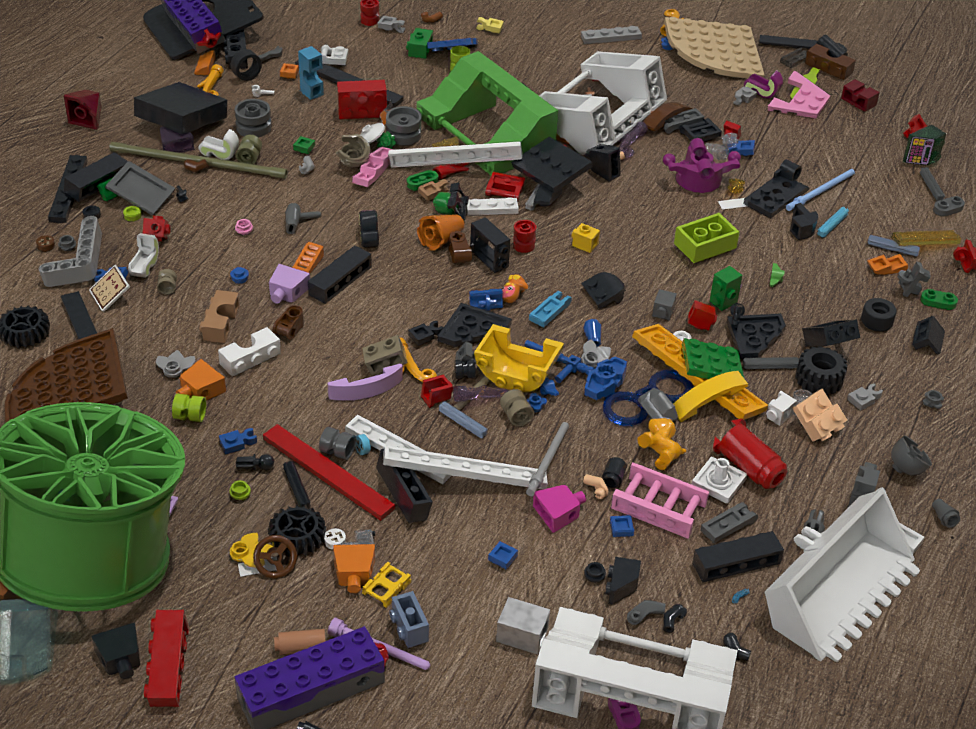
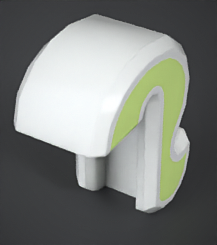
M230 129L225 134L223 140L206 136L199 145V151L207 157H211L213 154L221 160H229L238 150V136Z
M140 233L137 235L139 250L130 261L128 272L131 276L146 278L150 274V267L156 264L159 245L154 235Z

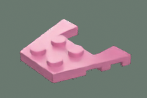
M794 71L788 78V84L800 88L790 103L774 97L768 105V111L775 109L781 110V113L785 114L794 112L798 116L817 118L829 102L830 95Z

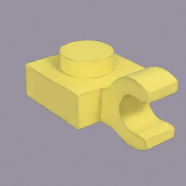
M479 17L477 22L482 23V25L478 24L476 29L483 30L486 28L485 30L492 33H500L504 21L493 18L487 20Z

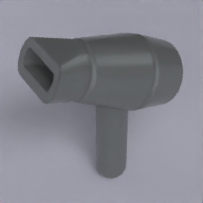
M289 204L285 211L286 232L294 234L299 220L320 218L321 212L301 213V208L298 204Z

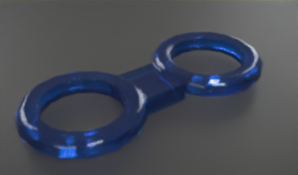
M662 370L652 375L648 385L635 391V393L629 391L612 393L603 403V413L614 424L634 426L643 422L648 416L646 410L639 403L638 398L653 388L658 389L656 386L657 382L665 378H672L683 383L685 391L681 394H665L673 404L691 390L693 384L675 370ZM628 400L637 404L641 411L633 417H622L612 411L611 405L616 401Z

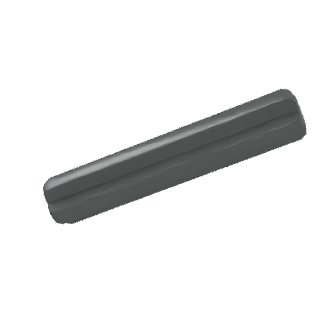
M922 167L920 174L936 201L943 200L945 194L928 167Z
M797 357L744 358L743 367L744 369L797 368L799 359Z

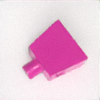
M566 485L536 491L533 497V507L553 533L579 517L580 504L586 502L585 494L582 491L573 494Z

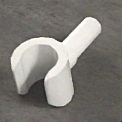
M259 85L252 86L254 97H259L261 94H274L272 90H260Z

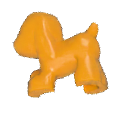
M651 419L648 426L650 432H645L637 438L638 444L642 448L651 447L660 454L659 458L655 461V466L659 470L667 469L673 460L686 453V449L681 448L677 442L671 439L676 432L675 424L671 419Z

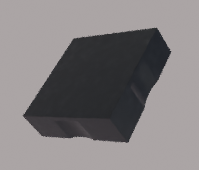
M177 82L134 97V116L159 124L183 135L204 125L227 118L228 100Z

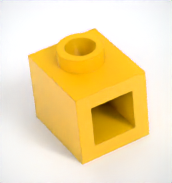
M581 223L572 232V246L591 253L599 244L600 230Z

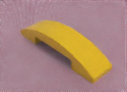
M739 371L720 374L702 382L681 396L673 404L679 421L682 422L698 413V408L728 392L731 395L748 387V383Z

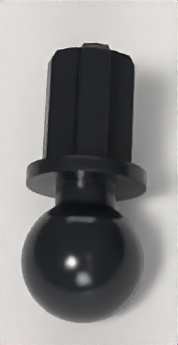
M256 454L236 458V467L238 469L254 468V471H256V466H259L262 470H270L274 466V458L269 454H263L259 458H256Z

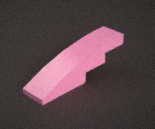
M381 147L371 153L368 161L361 165L360 172L353 176L352 183L368 187L375 182L389 166L388 153L389 150L393 149Z

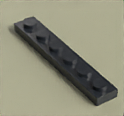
M70 155L48 215L49 222L67 223L74 198L64 192V180L68 175L86 167L88 162L87 156Z

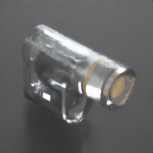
M372 529L354 531L355 541L344 542L341 545L374 544L373 536H375V531H372Z

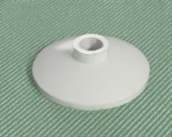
M376 123L371 126L366 125L362 129L363 132L360 136L370 144L382 135L385 126L383 123Z

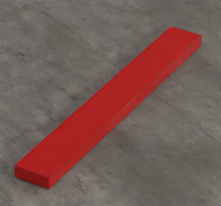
M276 424L263 434V440L380 521L395 510V504L280 425Z

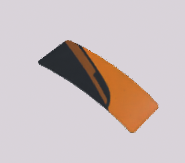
M390 100L388 106L380 114L384 125L386 124L387 112L394 108L392 100Z

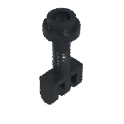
M735 303L730 308L731 315L733 316L731 324L739 325L740 316L744 315L745 307L741 303Z

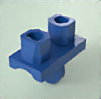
M503 290L470 291L469 305L486 309V311H490L493 308H503Z

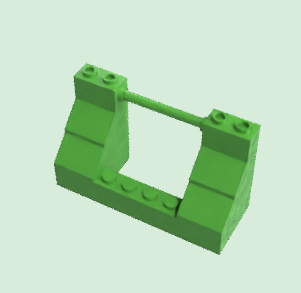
M479 51L461 57L434 94L417 101L416 110L420 112L421 119L434 130L445 127L466 145L476 144L451 124L496 106V96L512 107L514 111L507 121L503 122L492 139L484 144L521 142L523 155L548 137L556 140L558 110ZM514 160L475 162L490 175L493 172L503 174L514 169L511 163Z

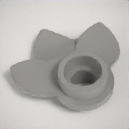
M589 340L583 346L584 353L581 357V362L596 368L597 363L606 359L610 360L611 348L597 347L593 340Z
M178 350L173 352L168 358L158 356L156 359V365L163 370L164 375L172 378L181 375L184 370L189 369L195 364V356L184 358Z

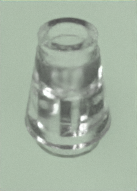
M705 144L707 151L717 160H725L727 158L729 149L725 145Z

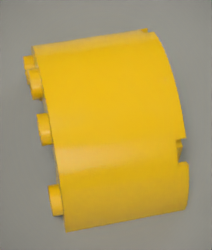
M493 324L474 351L477 366L497 387L506 390L518 389L522 392H530L542 385L562 353L564 343L546 338L543 342V352L511 344L510 329Z

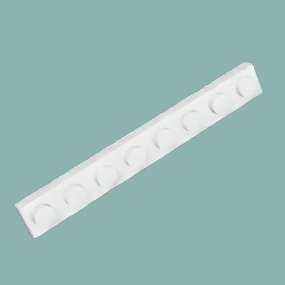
M521 142L389 150L388 153L391 168L520 160L523 156Z
M385 445L383 451V465L505 483L514 486L529 487L532 475L536 474L538 470ZM546 472L543 476V483L538 489H546L547 487Z

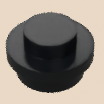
M591 562L585 568L584 576L588 581L598 583L605 579L606 570L601 563Z

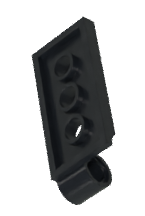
M785 159L779 169L774 172L773 178L744 198L743 204L771 219L786 208V205L793 202L795 198L802 196L809 190L808 186L796 181L801 174L802 167Z

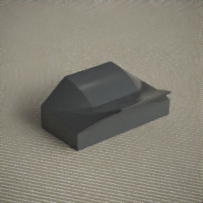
M653 388L638 398L639 403L652 419L667 418L673 422L678 419L675 406L663 391Z

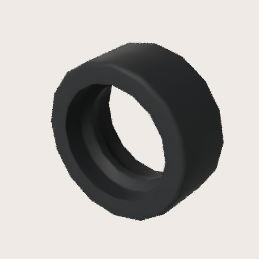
M249 49L237 52L230 63L232 72L243 81H249L257 77L262 68L260 57ZM248 58H253L251 67L245 72H240L242 62Z

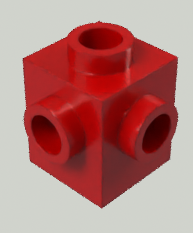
M153 216V219L144 218L143 234L154 235L158 242H162V239H167L168 235H170L171 225L168 224L167 220L163 219V216Z

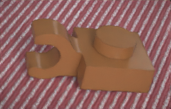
M442 179L438 183L431 181L418 187V192L429 201L434 199L440 192H448L449 189L445 185H448L449 182L446 179Z

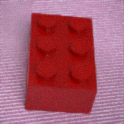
M385 80L337 82L339 119L380 118V114L387 107Z

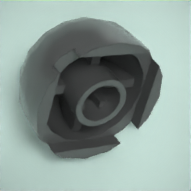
M903 436L893 445L891 458L894 464L892 466L900 474L903 472L910 476L920 475L932 465V462L924 450L921 452L917 448L918 444L907 436Z

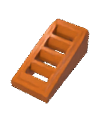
M308 242L292 268L311 273L324 257L323 246Z

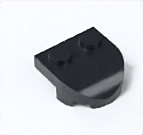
M600 272L581 283L599 310L613 301L619 304L623 300V294L626 291L624 283L617 276L608 272Z

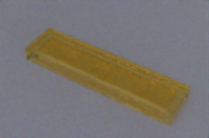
M953 230L893 232L891 236L899 246L960 244L962 239Z

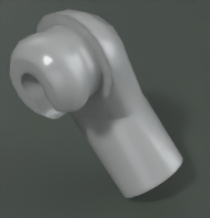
M305 156L303 158V166H299L300 172L304 175L310 173L315 167L310 156Z

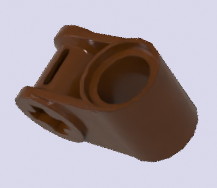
M459 231L452 232L450 234L451 244L449 245L452 262L454 264L471 262L472 252L464 233Z
M297 305L289 306L280 318L275 321L272 332L275 335L280 334L285 336L286 339L292 340L304 326L303 309Z

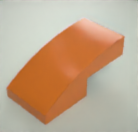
M900 254L887 259L884 255L867 260L875 274H894L908 269V264Z

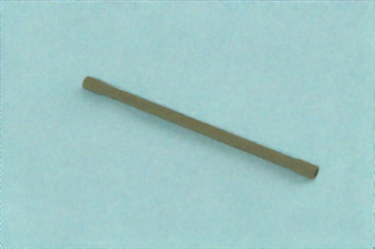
M111 142L109 147L111 152L136 154L184 162L187 159L199 162L205 159L208 166L269 175L276 178L286 179L288 170L284 168L266 167L138 147L125 143Z

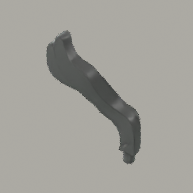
M277 46L274 50L258 56L263 61L281 56L283 50L282 47L279 48Z

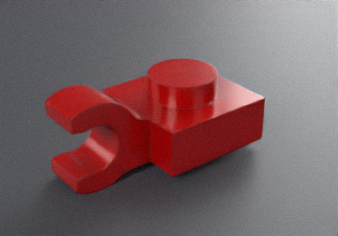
M920 114L915 115L908 122L910 128L905 130L903 134L905 138H908L910 135L918 136L927 128Z

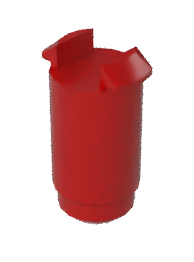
M742 418L731 420L734 427L725 434L721 441L715 436L713 451L716 454L722 453L741 471L747 473L751 480L756 484H760L763 488L771 489L777 487L786 477L787 464L781 460V457L747 428L745 420Z

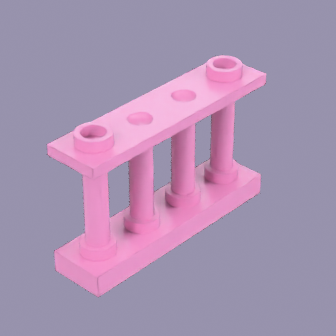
M632 462L629 479L632 481L625 492L618 489L615 490L611 509L631 515L634 518L689 539L694 519L691 516L697 505L704 508L707 506L709 491ZM639 483L651 487L644 499L633 496ZM658 491L670 494L663 507L652 503ZM678 498L689 502L683 514L671 510Z

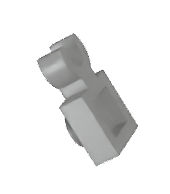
M871 384L867 390L861 387L849 393L847 400L861 411L874 404L875 399L881 398L883 390L874 391L876 385Z

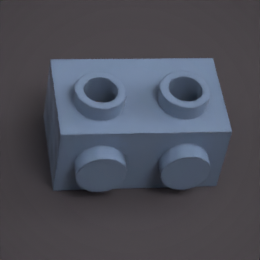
M411 591L392 597V610H389V615L392 623H396L398 626L397 633L399 639L404 640L407 648L429 642V624L414 592Z

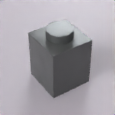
M659 289L654 301L652 316L670 321L675 308L677 293Z

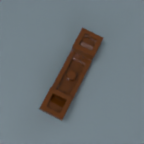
M678 102L666 103L649 114L642 122V126L656 131L664 127L665 120L692 108Z

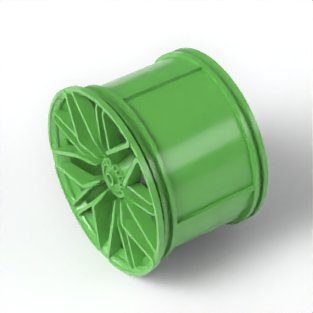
M91 402L43 406L27 411L6 422L0 428V582L14 594L27 601L65 611L111 609L136 601L151 592L161 582L168 568L170 544L167 531L171 496L185 468L184 449L173 432L157 420L140 412H134L115 405Z

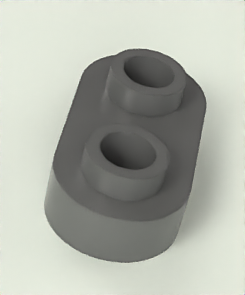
M959 196L946 198L935 202L933 212L939 216L958 213L963 210L965 202Z

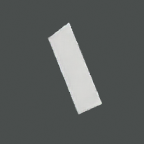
M744 198L718 201L722 209L747 206L743 204Z
M271 557V559L277 560V557ZM264 559L265 565L263 567L266 570H277L275 565L270 564L267 559ZM238 563L240 577L259 573L256 567H249L244 563Z

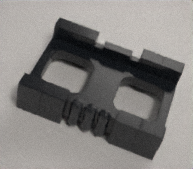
M459 182L452 183L447 207L448 209L452 208L457 215L465 220L466 205H468L469 197L465 196Z

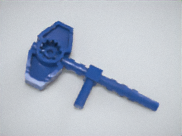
M529 340L525 341V347L543 352V346ZM561 353L556 362L563 363L566 367L555 377V381L561 383L570 372L576 373L579 371L586 373L588 377L585 384V395L598 400L615 393L616 387L623 384L627 370V361L615 356L610 360L606 359L597 363L595 369L592 366L581 363V358L571 355L568 358Z

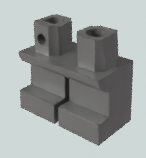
M865 462L864 466H859L848 507L859 496L875 492L880 471L876 470V464Z

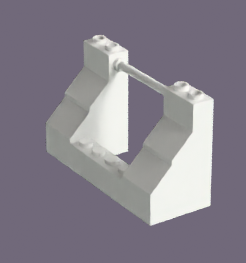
M599 51L581 64L582 73L558 92L545 91L539 95L558 110L557 134L582 155H585L588 149L599 144L612 146L645 119L651 111L657 109L667 100L660 56ZM584 79L599 80L624 105L611 114L608 97L568 94L567 92Z
M559 608L554 628L544 638L535 665L532 707L577 718L584 692L675 714L672 729H722L738 650L697 640H692L691 648L686 647V650L621 633L606 631V627H603V617L573 609ZM605 638L684 658L683 661L687 662L684 675L680 677L672 673H664L648 667H640L624 661L608 659L600 655L596 656L599 640L603 641Z

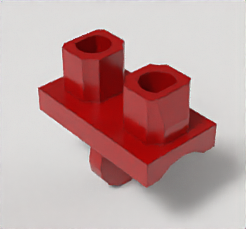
M966 239L963 247H957L954 250L953 257L961 262L964 272L969 273L972 269L976 270V248L973 247L970 240Z

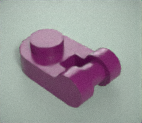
M608 698V707L613 714L617 727L619 729H639L641 717L637 706Z

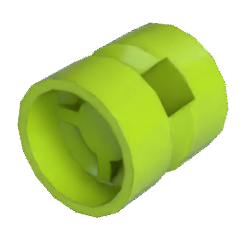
M454 46L451 48L450 71H452L461 57L470 54L468 47Z
M176 394L172 404L173 419L186 420L189 418L190 421L202 422L206 414V397L192 396L190 398L186 394Z

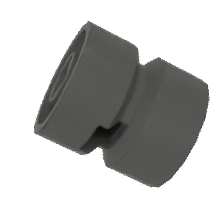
M326 427L319 441V450L329 455L334 453L336 457L348 460L354 451L356 436L347 432L340 434L338 429Z

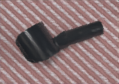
M178 185L176 187L178 193H176L178 201L188 200L186 196L187 190H182Z

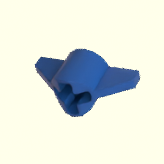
M546 377L541 385L540 394L559 395L554 381Z

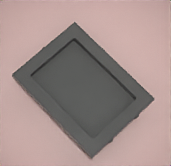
M130 161L116 173L105 187L152 216L175 191L173 186Z

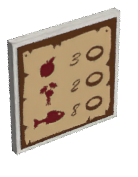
M114 265L89 291L100 309L105 312L130 286L119 268Z

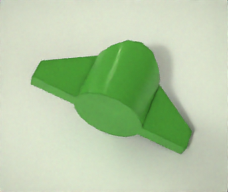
M773 263L770 278L771 287L783 281L785 272L779 268L777 263Z

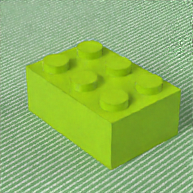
M716 213L676 227L674 244L693 263L736 249L740 232L720 213Z

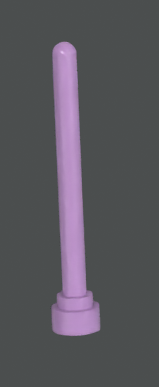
M334 618L328 628V634L333 637L354 631L348 628L343 620ZM372 638L374 642L385 645L388 655L424 670L430 668V663L427 660Z

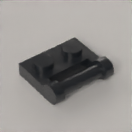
M709 118L703 119L701 122L679 126L680 133L685 134L691 141L695 138L707 141L722 135V131Z

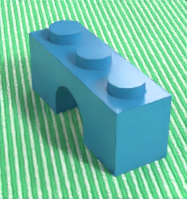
M312 46L299 50L300 92L312 100L324 95L323 81L316 72V70L323 68L322 54Z

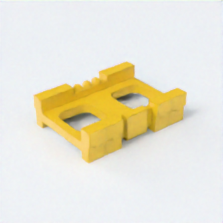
M387 562L380 569V573L363 586L362 594L371 595L383 602V606L387 608L392 603V597L399 594L401 589L404 590L411 583V575L405 574ZM391 571L402 576L397 582H392L386 578ZM377 585L388 589L383 596L372 592Z

